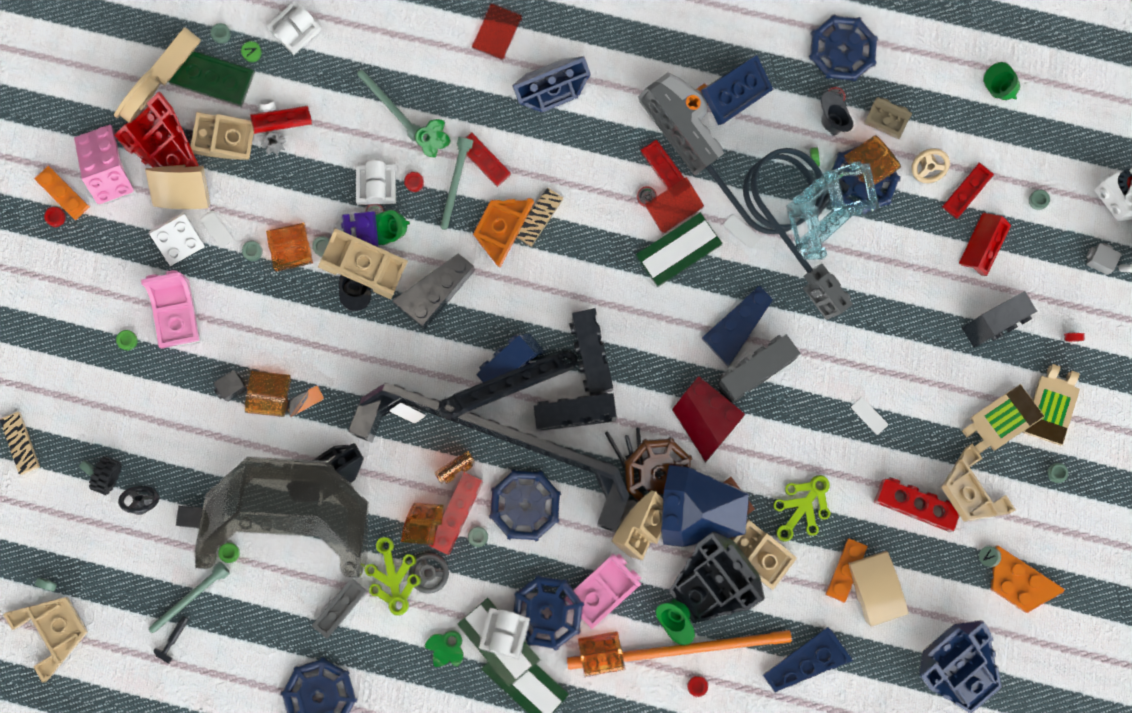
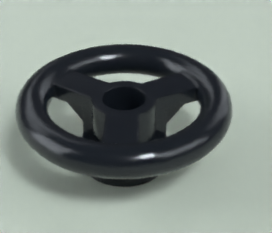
M134 486L121 493L118 498V504L125 512L142 515L152 510L158 504L160 497L159 493L152 487ZM137 492H148L152 495L144 496L139 495ZM128 495H130L133 500V502L129 506H127L124 503V500Z

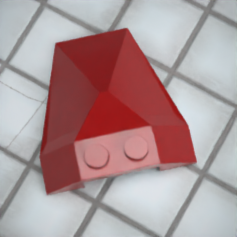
M158 92L147 102L148 107L135 120L125 124L114 135L126 151L130 154H136L142 159L141 162L143 164H149L153 168L185 165V167L199 166L173 107L161 92Z

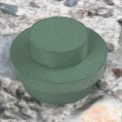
M1054 463L1048 468L1047 474L1052 482L1062 483L1068 478V469L1064 464Z

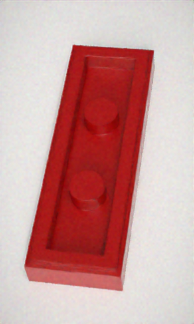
M308 106L250 115L254 134L312 125Z
M472 132L466 137L473 141L472 149H469L466 156L496 187L500 186L511 176V172Z
M657 139L641 149L642 155L673 198L690 188L687 180Z
M979 162L942 208L958 219L994 176V173Z

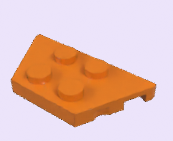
M531 198L519 201L515 199H507L506 201L490 200L473 233L474 237L499 268H501L534 204V200Z
M998 545L995 547L1001 553V561L997 566L993 567L991 590L1023 612L1028 613L1064 592L1065 589Z

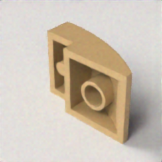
M196 112L190 146L193 154L249 160L254 134L252 123L250 120L220 114L214 116Z
M185 165L145 169L154 207L167 209H205L209 207L210 197L204 166L185 167Z
M651 491L631 509L620 524L612 542L629 557L643 561L650 542L658 543L662 534L664 499L655 491Z
M748 519L746 534L729 538L735 541L760 574L761 582L771 590H774L797 559L775 539L763 532Z
M887 551L849 563L857 599L861 603L865 622L872 627L909 614L897 573Z

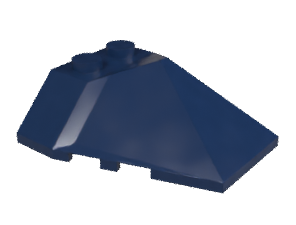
M669 465L663 502L661 529L663 545L678 547L696 545L712 532H716L726 538L745 535L749 493L727 483L724 484L691 467Z
M978 620L953 624L922 652L919 675L926 686L968 713H973L1002 688L998 666L995 665L994 657H996V653L991 643L993 636L984 621Z

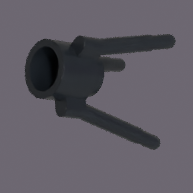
M639 427L636 428L637 448L641 444ZM606 431L605 435L620 459L622 467L625 468L624 457L609 432ZM625 435L629 455L625 456L627 460L633 453L629 436ZM642 455L635 463L641 464L643 460Z

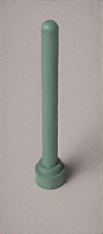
M359 70L357 75L407 129V136L414 142L415 132L421 127L412 124L365 71Z
M458 137L457 141L459 153L440 225L442 230H446L449 226L466 153L469 152V149H472L473 145L472 140Z
M218 562L213 567L212 574L149 627V632L155 633L217 579H225L230 574L228 568L222 562Z

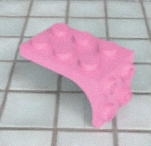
M111 124L74 137L82 180L98 204L108 202L134 191L122 166L114 129Z
M176 270L168 271L166 275L162 276L156 274L148 275L146 279H142L141 284L146 288L152 305L159 348L200 341L189 280Z
M612 554L573 590L581 602H584L581 618L591 629L641 585L639 582L640 576L634 570L629 571L625 567L627 562L620 554L617 556ZM567 596V597L565 598V600H566L570 605L573 604V603L571 602V600H570V599L568 598V596Z

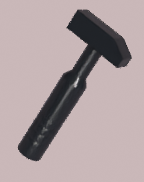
M832 177L831 180L836 185L825 195L821 206L813 215L816 219L831 202L834 194L840 187L845 191L848 190L850 186L838 177Z
M182 615L169 636L163 651L157 648L153 650L156 657L170 664L173 658L167 655V652L175 644L190 619Z

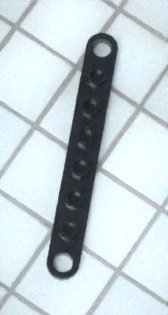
M562 351L556 355L553 354L457 392L453 396L441 399L438 412L444 418H454L573 370L577 364V355H574V352L571 353L572 351ZM563 358H568L572 362L567 364V362L563 361ZM450 405L454 409L448 411L444 408V406Z

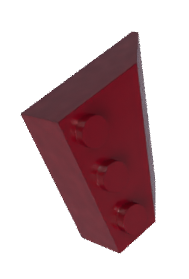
M699 376L672 409L705 463L746 415Z

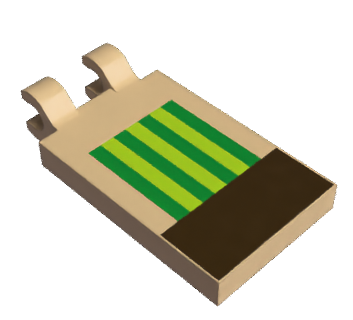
M1052 364L1048 368L1046 377H1039L1033 396V401L1045 417L1022 433L1062 446L1080 391L1079 388L1075 387L1080 373L1075 371L1068 372L1065 381L1056 378L1059 374L1060 366Z
M1020 384L970 418L973 423L964 428L962 432L966 438L976 431L979 433L983 441L977 444L975 448L980 454L989 447L993 451L997 450L1045 416Z

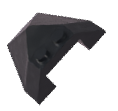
M712 532L697 544L693 554L689 557L685 567L669 590L676 601L688 607L690 620L693 623L715 619L723 615H731L739 611H748L765 599L758 571L735 541L716 532Z

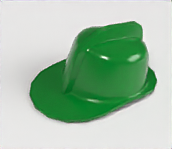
M998 62L990 66L986 70L983 79L984 85L994 98L1005 101L1010 99L1016 100V95L1020 90V82L1012 67L1006 62Z
M394 210L377 214L378 245H386L402 238L407 232V225L410 224V221H406L403 215Z
M675 599L669 603L660 604L656 609V617L668 636L680 645L692 643L695 638V630L689 620L690 611L688 607Z

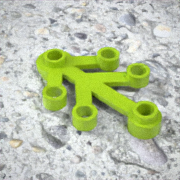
M816 475L809 483L787 484L785 493L789 496L801 491L810 492L805 498L785 501L778 499L773 503V508L777 512H781L786 508L798 507L787 524L777 529L776 536L780 541L787 542L792 539L793 528L804 513H806L807 519L806 533L814 536L819 532L812 504L816 496L820 507L817 512L818 517L822 520L830 517L831 513L827 507L825 493L830 488V483L825 476ZM817 482L822 483L823 487L821 489L816 487ZM789 486L794 487V493L788 491ZM777 502H781L783 504L782 509H778L776 507ZM821 510L827 511L826 517L821 516ZM810 526L815 527V533L809 532ZM782 530L787 531L788 535L786 538L781 536Z
M382 537L378 539L376 549L384 556L387 575L379 571L375 564H368L365 567V574L373 576L390 587L392 596L384 592L380 584H372L369 587V593L388 603L390 612L400 616L407 612L409 608L407 599L414 587L420 584L421 578L417 574L410 575L407 579V585L400 593L399 585L409 568L416 564V557L412 554L405 555L403 563L396 573L391 552L394 548V543L390 538ZM385 542L389 543L388 549H384L383 544ZM408 557L413 559L411 564L407 563ZM371 566L374 568L373 574L369 573V567ZM412 577L417 578L416 584H412ZM375 586L379 589L377 594L373 592ZM398 601L402 603L401 609L396 607Z

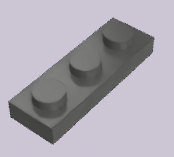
M351 578L311 626L328 639L368 591Z

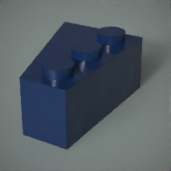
M516 334L509 339L507 347L497 350L490 362L487 360L479 367L480 371L476 375L482 382L488 381L530 364V361L538 354L541 356L545 351L531 334L519 336Z

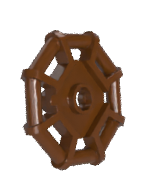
M674 438L644 439L631 456L624 461L626 489L638 501L644 497L637 489L641 486L649 493L655 491L658 495L664 494L669 465L691 467L693 458L674 441ZM665 447L664 453H653L651 448ZM671 450L681 458L679 461L676 462L671 458ZM646 451L648 456L642 460L641 464L635 463ZM634 467L639 469V481L635 483ZM660 468V471H664V475L657 479L655 472Z

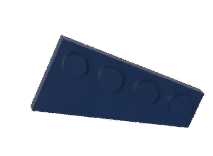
M759 285L701 339L729 367L773 299Z
M826 627L762 676L772 690L778 692L818 674L849 663L853 659L831 629Z

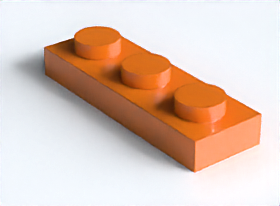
M47 166L34 178L73 219L77 220L90 208L50 166Z
M847 539L825 595L843 603L846 602L853 585L849 563L863 559L868 546L852 539Z

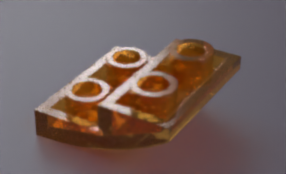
M877 135L844 155L845 161L857 172L858 178L869 189L901 168L897 158Z
M305 223L266 231L275 272L313 264Z
M251 371L246 394L245 413L285 417L291 375Z
M467 450L435 471L434 474L441 484L444 482L448 484L456 478L455 475L460 471L464 473L473 467L472 463L475 460Z
M413 503L403 526L401 542L434 545L435 526L442 525L444 505Z
M618 631L578 638L584 677L625 670Z

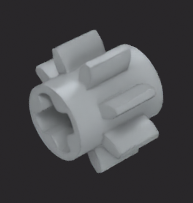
M269 131L268 135L262 136L265 142L261 146L267 148V154L274 152L278 155L279 151L285 150L282 143H285L286 139L280 138L281 133L279 131L276 134Z

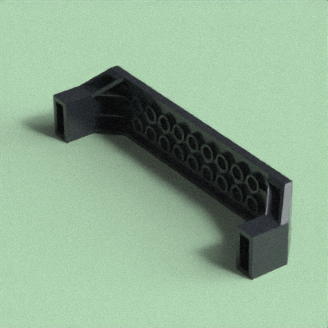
M384 383L361 398L348 432L357 438L373 443L382 417L392 413L390 410L400 403L441 418L444 417L438 412L439 400L429 399L415 391H407L399 385ZM444 406L448 411L454 409L452 406ZM466 412L454 418H444L594 473L606 498L597 526L616 533L629 494L618 468L606 461H598L587 454H579L568 447L557 446L554 442L538 439L535 435L519 432L516 428L500 425L497 421L481 418L480 415L472 412Z

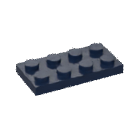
M755 55L702 89L701 92L717 124L721 125L774 89L758 56Z

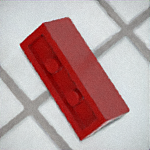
M983 213L959 264L974 268L981 276L987 277L1011 227L1010 223L1003 216Z

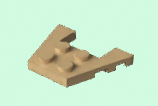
M973 443L965 447L941 488L963 522L1006 515L1016 511L1007 495L992 502L970 467L980 461L982 457Z
M68 597L3 614L12 630L32 620L48 647L51 656L33 666L42 682L48 681L88 633Z

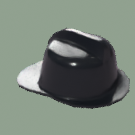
M833 91L823 93L821 96V106L824 112L821 117L823 127L832 136L840 132L851 131L853 120L842 97Z
M340 275V302L350 311H361L370 303L371 288Z

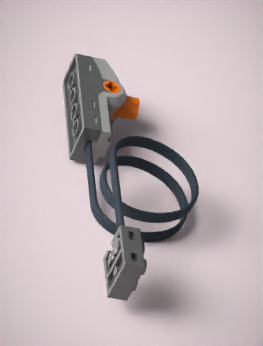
M667 72L645 88L638 96L639 102L694 176L706 168L743 219L753 229L765 234L780 235L807 273L803 277L808 284L803 289L824 318L827 320L840 315L853 305L851 298L846 291L842 290L838 279L826 269L823 263L812 269L786 234L787 231L811 218L822 204L825 195V180L816 162L800 150L781 148L770 152L750 168L743 183V197L747 208L755 219L772 229L764 228L751 219L711 165L724 152L720 143L710 135L709 128L701 123V120L706 115L708 106L701 90L707 87V85L704 83L697 89H694L681 78ZM781 153L796 155L812 168L819 184V195L816 204V185L809 170L799 160ZM772 159L788 161L796 166L805 176L810 188V201L806 212L797 222L785 225L779 224L763 203L757 189V176L765 161ZM750 178H751V191H752L753 198H754V200H755L757 206L760 208V210L762 211V213L765 215V217H766L767 219H765V218L756 210V208L754 207V205H753V203H752V201H751L750 194H749V181H750Z

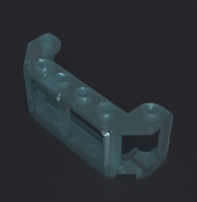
M854 162L848 166L826 171L786 206L796 248L799 253H802L804 260H823L827 256L826 248L822 247L824 241L852 216H862L863 209L876 211L879 208L870 164ZM863 173L869 200H859L845 205L839 179L842 176ZM829 189L833 208L819 222V211L814 201ZM795 218H803L807 222L809 231L802 238H799Z

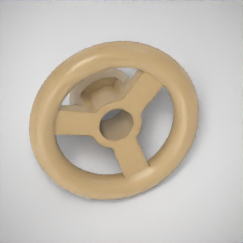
M937 148L922 151L913 160L911 166L912 175L922 183H933L940 180L949 170V156L943 150ZM933 154L941 156L944 164L937 163ZM920 162L922 170L918 173L917 167ZM941 170L940 173L933 177H925L929 172Z

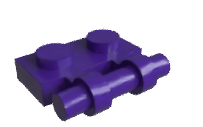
M375 211L354 213L355 221L350 222V214L342 215L341 229H343V232L352 235L351 228H356V238L379 248Z

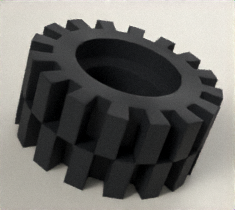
M103 456L97 462L96 468L93 469L94 472L91 474V480L89 481L90 490L105 496L113 490V486L116 485V480L119 479L118 475L121 473L120 469L122 468L121 462Z

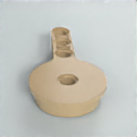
M184 28L152 68L139 79L115 111L114 117L119 118L121 116L130 123L145 108L147 102L157 91L160 83L164 86L168 83L197 47L201 39L187 28Z

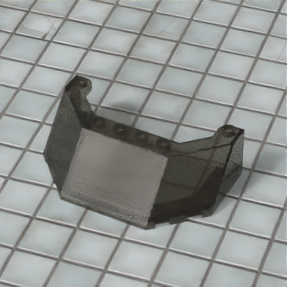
M246 457L205 495L195 545V568L209 569L213 567L217 559V548L222 544H226L227 540L235 532L317 536L340 557V571L343 575L360 578L368 559L369 502L354 490L349 481L344 476L342 477L329 461Z

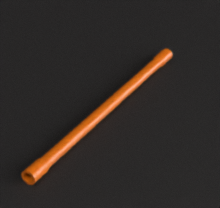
M790 630L770 634L690 643L689 645H672L599 655L567 657L568 670L602 664L757 645L790 643L792 638Z

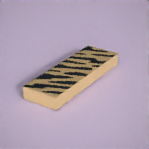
M547 187L525 219L517 238L532 247L564 198Z
M21 412L1 418L0 422L19 475L40 468Z

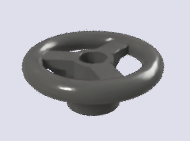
M424 553L416 557V564L409 568V576L415 574L416 566L421 563L422 568L420 569L421 582L414 588L426 594L441 590L449 578V568L445 560L434 553ZM426 559L437 561L443 571H436L433 566L428 565ZM428 569L432 571L430 577L425 575V571ZM412 577L411 579L412 584L417 583L415 577ZM435 577H442L436 586L424 587L427 581H431Z

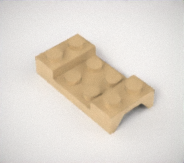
M335 228L318 268L334 275L337 273L374 289L373 292L391 299L408 260Z

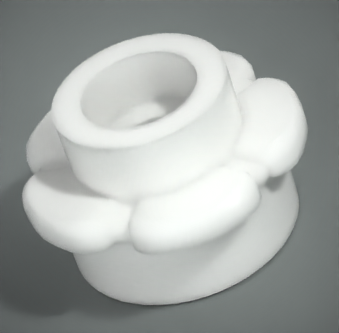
M265 99L258 103V111L263 113L274 111L277 108L273 99Z

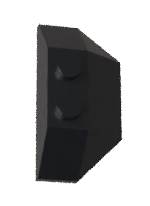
M355 443L333 446L300 467L286 488L295 503L322 502L355 481L364 457Z

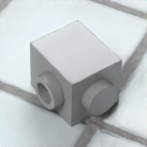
M1100 243L1094 248L1091 247L1088 251L1086 265L1108 275L1114 271L1121 253L1113 250V247L1108 244Z

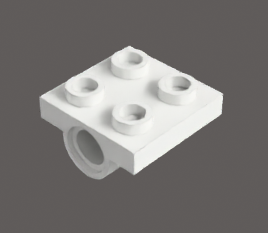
M295 1L266 26L293 55L322 30L306 9L299 6Z
M372 160L366 162L365 166H356L357 205L396 203L395 164L385 165L382 161Z
M184 212L149 231L150 236L170 266L205 247L196 229Z
M490 608L479 649L520 659L530 618L513 612Z

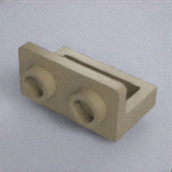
M877 97L864 124L900 139L912 113L903 106L892 104L886 98Z

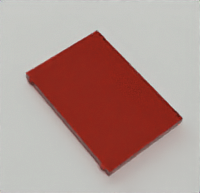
M491 3L472 44V48L503 61L523 16Z
M687 177L682 178L681 181L644 204L662 234L705 207Z

